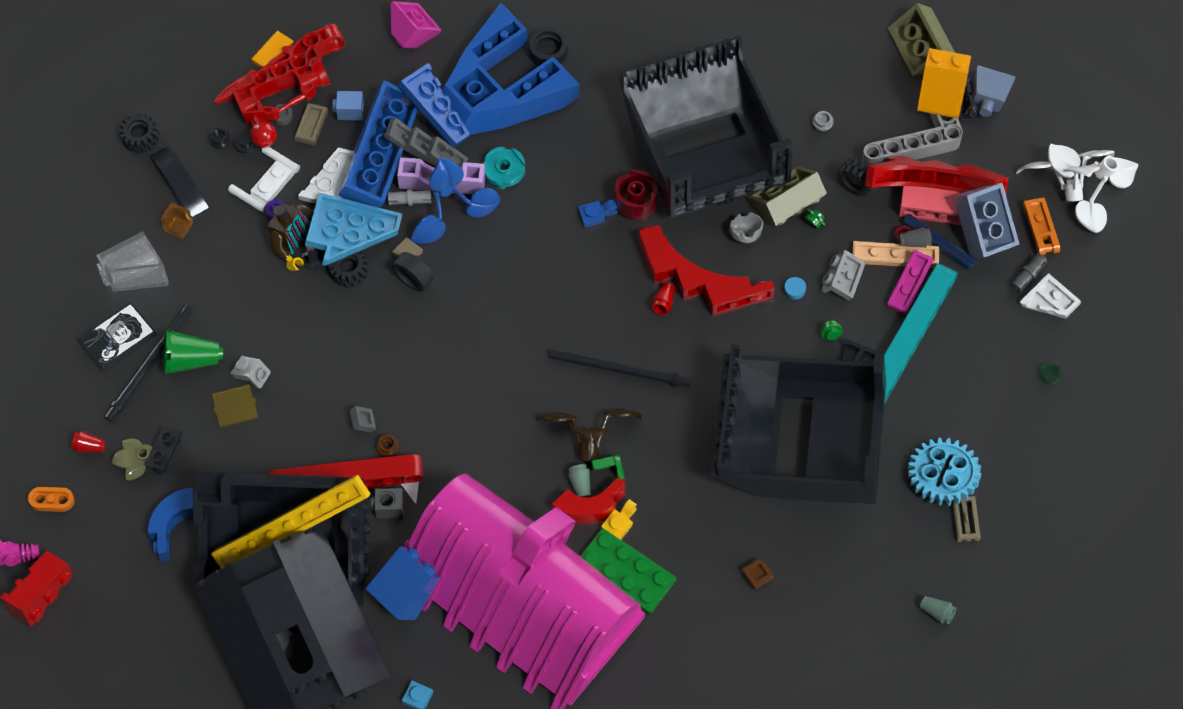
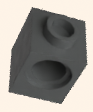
M402 488L375 489V497H371V511L375 510L376 518H404ZM385 501L392 502V504L389 506L382 505V503Z

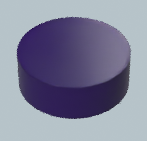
M272 200L266 204L265 215L268 220L271 221L275 216L274 208L284 204L282 201Z

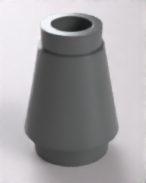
M921 227L900 234L901 247L927 248L928 245H932L930 228L925 229Z

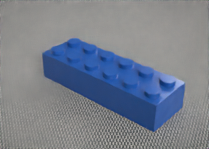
M384 80L377 89L338 196L378 208L384 204L403 152L402 148L384 137L390 119L397 118L411 128L418 111V107L400 87Z

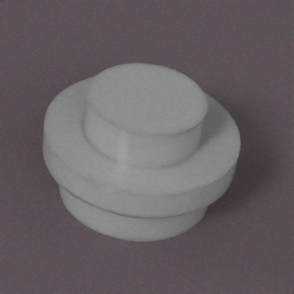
M820 111L815 114L812 121L814 128L819 131L830 130L833 126L831 114L826 111Z

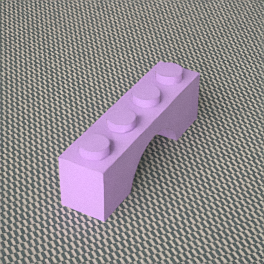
M400 157L397 175L399 189L435 191L429 184L430 176L435 168L424 163L422 159ZM463 162L460 167L464 172V177L458 185H455V188L463 194H474L476 191L484 188L485 164Z

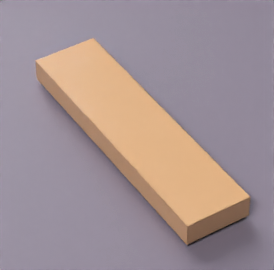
M853 241L852 254L869 265L906 267L914 249L934 258L930 268L935 269L939 263V246H927V248L901 247V244Z

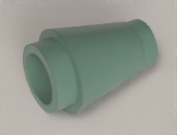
M586 464L570 467L568 477L577 496L590 497V470L587 469Z
M925 596L920 604L921 609L942 624L944 622L949 624L956 612V607L952 606V603Z

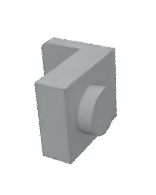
M241 356L230 374L235 379L250 381L256 388L261 389L271 371L260 359Z

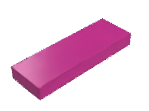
M914 249L886 305L887 307L904 315L907 314L934 258Z

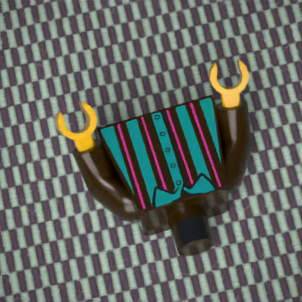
M287 204L278 205L274 208L275 216L268 224L270 247L283 261H287V268L289 270L296 271L299 269L295 264L301 266L304 265V262L299 257L292 258L291 256H293L308 235L314 211L299 204H293L292 206Z

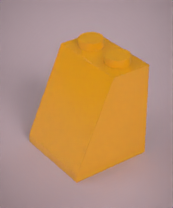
M929 48L917 111L959 119L971 56Z

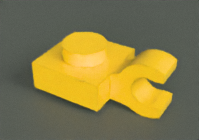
M629 499L620 513L614 509L601 526V529L604 528L622 540L633 525L630 517L637 510V504Z

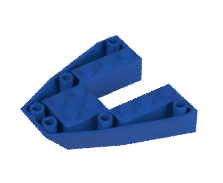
M500 3L464 50L442 88L443 94L445 96L448 95L451 101L450 106L454 112L458 113L470 135L502 129L563 109L580 97L579 83L554 57L505 90L486 72L527 44V29L502 3Z

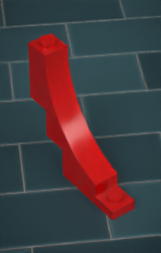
M659 225L647 226L639 230L638 242L654 284L675 278L683 300L704 294L712 316L774 298L775 287L772 281L758 282L751 287L748 277L726 276L705 270L679 254L668 242Z

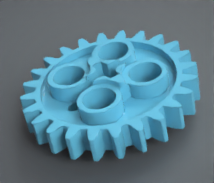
M940 437L938 438V443H934L932 439L929 440V446L922 443L921 450L916 448L914 455L910 457V463L908 464V470H910L908 478H912L910 485H916V493L923 492L922 499L929 496L930 503L937 499L938 504L941 505L944 500L950 506L952 500L959 504L960 497L968 500V495L974 494L975 488L979 486L978 480L981 478V465H978L979 458L973 457L974 451L967 452L966 444L959 447V440L951 444L950 438L946 440V443H943ZM952 456L953 458L949 463L948 469L945 471L942 483L939 487H937L936 485L940 480L941 473H943L945 469L946 462L948 458ZM955 465H960L963 468H957ZM926 475H932V476H934V477H933V478H929V477H927ZM947 483H953L955 486H949Z

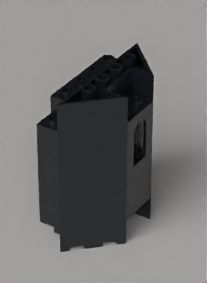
M197 472V495L193 501V523L198 524V560L195 564V584L206 579L214 571L221 569L211 554L215 549L352 477ZM368 498L330 517L332 527L325 533L360 606H364L366 576L369 577L370 563H367L368 556L370 555V542H366V534L370 533V520H366V513L370 512V499Z
M321 525L305 532L301 531L292 534L281 541L279 539L272 541V545L237 562H228L224 565V568L214 571L206 579L193 585L249 709H326L330 706L332 709H336L345 704V699L351 696L353 699H357L367 694L365 689L391 677L380 654L381 650ZM295 625H298L313 657L312 668L304 674H299L292 670L276 634Z

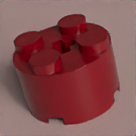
M632 170L630 173L623 174L617 179L615 184V202L619 214L629 219L646 220L654 212L657 205L658 187L649 173L641 170Z

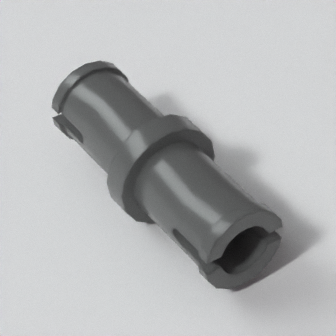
M1037 253L1027 266L1025 265L1021 268V273L1010 283L1011 288L1017 293H1021L1030 281L1035 280L1037 273L1047 263V259L1042 254Z

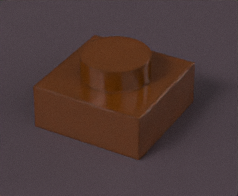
M762 558L742 569L743 575L754 590L774 579L773 573Z

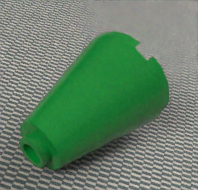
M165 330V347L163 351L164 374L217 365L218 361L223 359V347H219L218 342Z

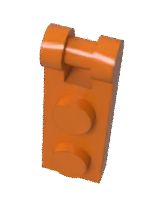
M1045 198L1024 201L1023 208L1036 245V253L1045 255L1047 252L1059 253L1060 244ZM1049 239L1050 243L1044 244L1043 240Z

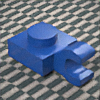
M599 200L578 206L585 228L604 223L605 216L618 213L615 200H609L601 206Z

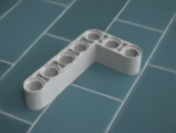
M930 113L935 128L869 143L864 147L862 162H865V166L888 162L889 158L902 155L917 160L957 150L963 134L958 118Z

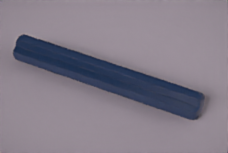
M911 214L906 215L903 219V225L909 226L913 230L921 227L925 229L930 228ZM930 228L932 245L939 246V250L968 270L973 268L976 263L975 258Z

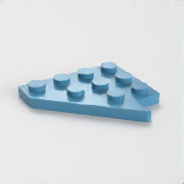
M319 193L305 246L326 251L322 264L326 266L396 236L402 214Z

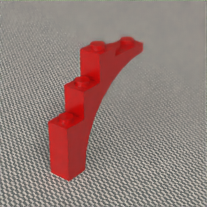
M902 155L891 157L888 162L868 165L865 186L870 188L918 186L964 193L973 189L1003 183L1006 193L1009 178L970 164L952 166L938 160L920 162Z

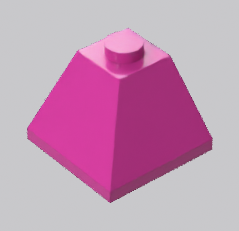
M397 1L391 3V34L396 38L399 46L403 48H417L441 33L442 30L419 3Z

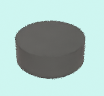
M279 104L275 107L279 109L286 104ZM291 107L279 113L280 118L273 121L281 126L289 124L293 119Z

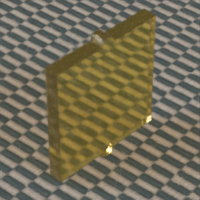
M250 384L212 394L215 404L214 413L218 416L220 428L258 418L255 407L256 399L252 396Z

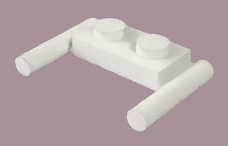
M270 147L263 148L262 153L274 159L275 163L251 189L250 195L233 184L228 188V192L260 212L265 211L266 204L277 196L300 169L298 164Z

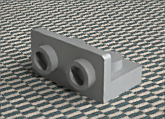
M846 250L833 255L829 262L830 269L823 278L822 283L824 285L821 291L827 293L831 290L846 300H851L855 294L866 262Z

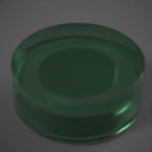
M1048 362L1040 370V379L1047 385H1056L1062 378V368L1056 363Z

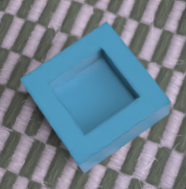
M411 681L402 699V704L413 709H425L433 695V689Z

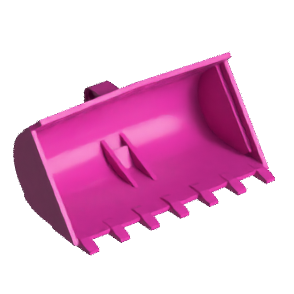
M462 474L447 484L435 499L430 502L419 519L410 541L407 540L404 547L411 546L421 554L419 558L424 562L432 564L437 569L435 573L441 577L422 610L425 612L432 601H435L448 612L443 625L446 629L452 632L460 621L474 633L469 647L478 653L486 642L501 653L496 666L500 671L505 673L512 662L525 671L528 676L523 689L532 694L538 684L541 683L556 695L550 709H564L567 704L571 706L645 618V613L641 610L640 603L565 544L576 523L574 519L556 507L534 522L470 475Z

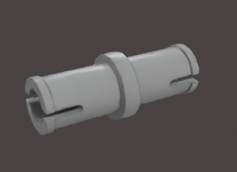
M407 189L406 192H388L389 205L408 204V206H413V204L420 203L431 204L432 191H412V189Z

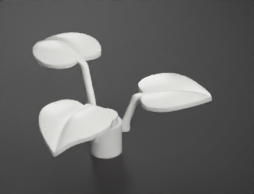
M1052 143L1049 145L1048 158L1052 168L1063 177H1073L1074 172H1063V169L1079 167L1081 164L1079 155L1067 146L1054 145ZM1107 156L1100 163L1095 161L1091 164L1100 166V169L1095 171V175L1101 179V182L1090 198V202L1083 200L1075 207L1076 218L1084 227L1095 233L1100 232L1104 228L1107 221V213L1101 204H1094L1096 196L1108 178L1111 184L1118 188L1129 187L1134 180L1135 172L1138 168L1137 163Z
M1094 150L1079 154V157H1083L1081 167L1063 169V172H1074V179L1066 180L1067 184L1064 183L1061 175L1055 172L1061 184V190H1065L1066 201L1083 200L1084 175L1090 177L1094 171L1100 169V166L1086 165L1087 160L1103 155L1113 157L1114 151ZM1033 162L1020 167L1016 174L1029 168H1053L1050 162Z

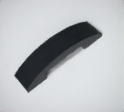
M169 146L150 155L157 169L163 174L176 194L190 220L209 210L191 176Z

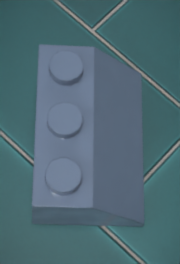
M1003 183L973 189L954 196L970 256L973 258H985L1019 245Z

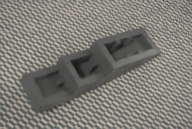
M397 118L390 119L384 137L403 150L434 166H437L439 157L449 159L459 166L463 162L467 163L468 157L438 136L431 138L417 127L411 129Z

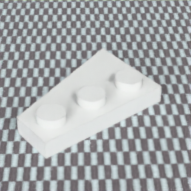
M337 148L323 165V169L319 174L314 176L309 186L298 195L299 200L316 204L319 193L342 198L338 196L354 151Z

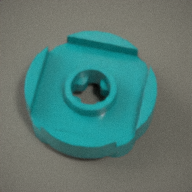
M498 147L486 155L484 162L485 177L491 184L496 185L497 188L505 189L506 187L513 186L525 176V160L516 149L511 148L510 150L505 149V147ZM500 165H509L507 170H501Z

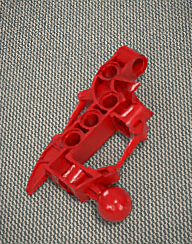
M329 24L314 32L307 33L294 46H284L282 52L270 60L264 67L258 71L250 70L249 73L225 88L214 100L215 105L235 98L247 125L253 126L250 131L252 142L257 147H270L277 138V132L269 121L278 120L280 118L279 113L290 106H294L304 99L311 100L317 93L316 88L331 84L323 67L321 57L339 51L344 47L345 40L339 28L335 24ZM295 85H298L302 93L279 109L262 106L259 101Z

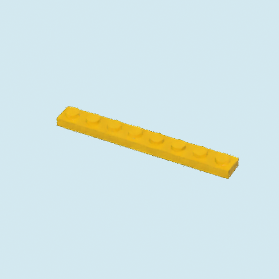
M356 475L215 549L211 554L222 569L228 562H237L272 545V541L278 539L281 541L292 534L305 531L368 498L370 492L359 475Z

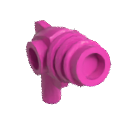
M0 539V565L15 566L21 563L22 558L24 563L26 562V557L28 561L31 560V556L33 560L40 558L38 544L33 545L32 543L30 548L29 544H26L25 548L24 543H21L20 549L18 543L15 544L9 541L3 543Z

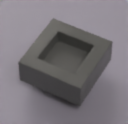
M359 406L350 409L354 430L371 433L376 429L372 409Z

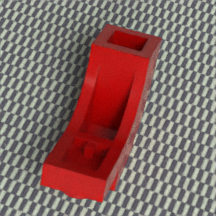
M618 477L601 494L590 498L579 497L567 489L552 503V510L556 507L574 519L576 521L575 524H593L603 521L610 516L614 509L616 510L615 502H619L624 497L625 482Z

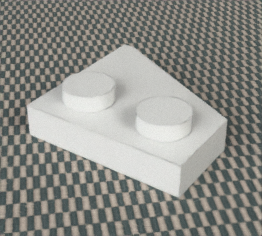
M1049 273L1020 301L1022 307L1065 319L1081 304V301Z

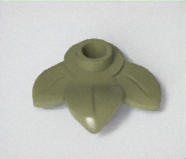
M126 439L122 441L123 450L118 451L113 456L111 463L117 467L126 468L125 479L131 481L145 473V463L153 447L148 444L142 445L138 439ZM147 452L145 457H141L142 453Z

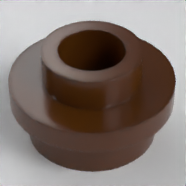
M384 435L377 441V451L382 456H393L399 449L398 440L394 436ZM387 444H390L392 446L390 449L384 448V446Z

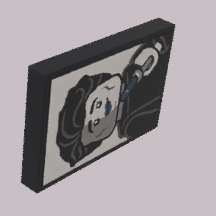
M130 302L80 336L77 340L98 367L105 372L157 336V333L132 302Z

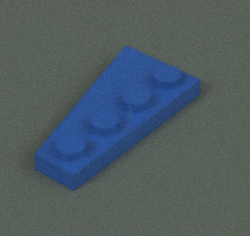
M428 63L401 80L398 86L454 148L466 140L470 134L458 113L454 112L450 106L451 101L448 95L445 96L440 88L441 83L438 78H434L432 75V68Z

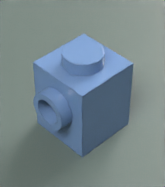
M337 91V99H333V112H337L338 120H363V92Z

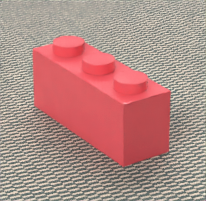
M903 186L899 217H906V215L911 214L920 220L961 225L954 196L962 192L938 188Z

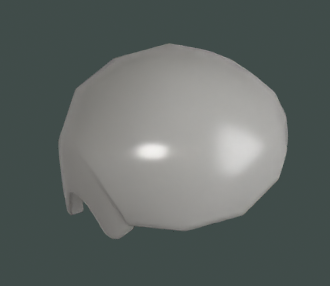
M749 212L746 216L738 214L729 225L731 236L740 243L756 241L763 229L761 217L753 212Z

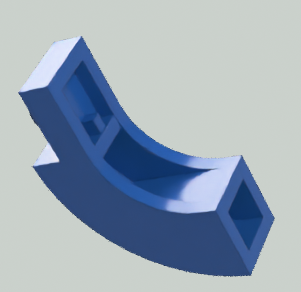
M193 488L179 490L169 495L156 507L151 516L148 535L151 542H153L154 554H158L161 562L170 561V534L174 526L186 518L193 517V501L195 499Z

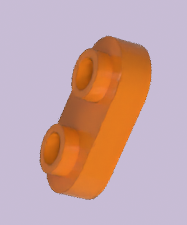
M36 487L28 495V501L36 511L66 512L75 503L72 492L67 488ZM39 499H45L44 502L38 503ZM63 499H66V500H67L66 503L60 504V501H61V500H63Z

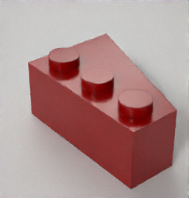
M48 551L28 569L30 574L23 581L18 579L14 583L16 588L9 595L4 593L0 597L9 614L30 627L35 622L41 620L44 610L56 600L63 585L66 586L72 578L73 571L70 565Z

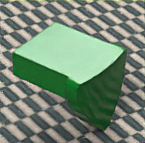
M620 455L590 462L592 471L614 466L617 478L625 479Z

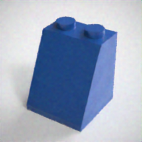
M400 546L366 588L393 616L400 620H415L441 578L435 573L437 569L429 562H424L420 559L421 554L411 546Z

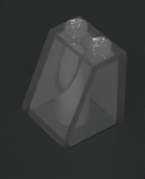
M143 231L96 255L99 262L96 266L101 274L100 277L105 286L110 285L113 292L169 285L164 265Z

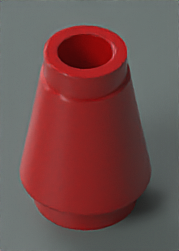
M664 283L651 301L652 310L656 314L666 315L672 310L675 292L673 284Z
M84 431L75 432L71 449L76 450V452L103 453L106 440H102Z

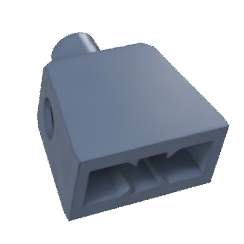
M977 65L971 78V95H973L975 106L980 107V115L989 117L992 115V111H1000L1012 87L1015 76Z

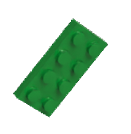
M604 528L600 530L581 555L584 560L640 603L641 610L649 615L652 614L677 580V577Z

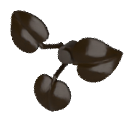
M622 408L605 410L601 427L590 428L577 427L575 421L577 416L563 412L542 415L537 418V422L548 420L571 423L573 426L571 431L575 433L577 446L580 447L579 460L593 461L597 460V447H600L602 435L609 433V429H605L608 419L633 415L641 419L642 413Z

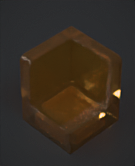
M171 202L161 217V222L165 232L183 239L192 226L193 219L190 210Z

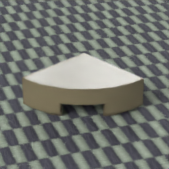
M406 237L392 251V254L398 258L401 253L408 252L418 257L423 253V249Z

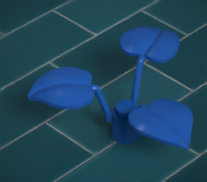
M439 157L437 166L429 180L430 187L435 190L433 194L436 197L438 216L436 218L434 215H429L423 218L414 229L410 240L417 244L431 243L438 240L444 234L446 225L441 221L442 211L439 196L447 197L452 192H455L465 203L469 204L466 209L467 214L476 218L491 213L498 206L501 198L494 189L482 188L472 195L471 200L467 199L455 188V185H458L464 177L462 168L449 159Z

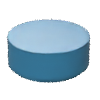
M789 278L785 283L784 292L790 299H800L805 295L806 284L801 278Z

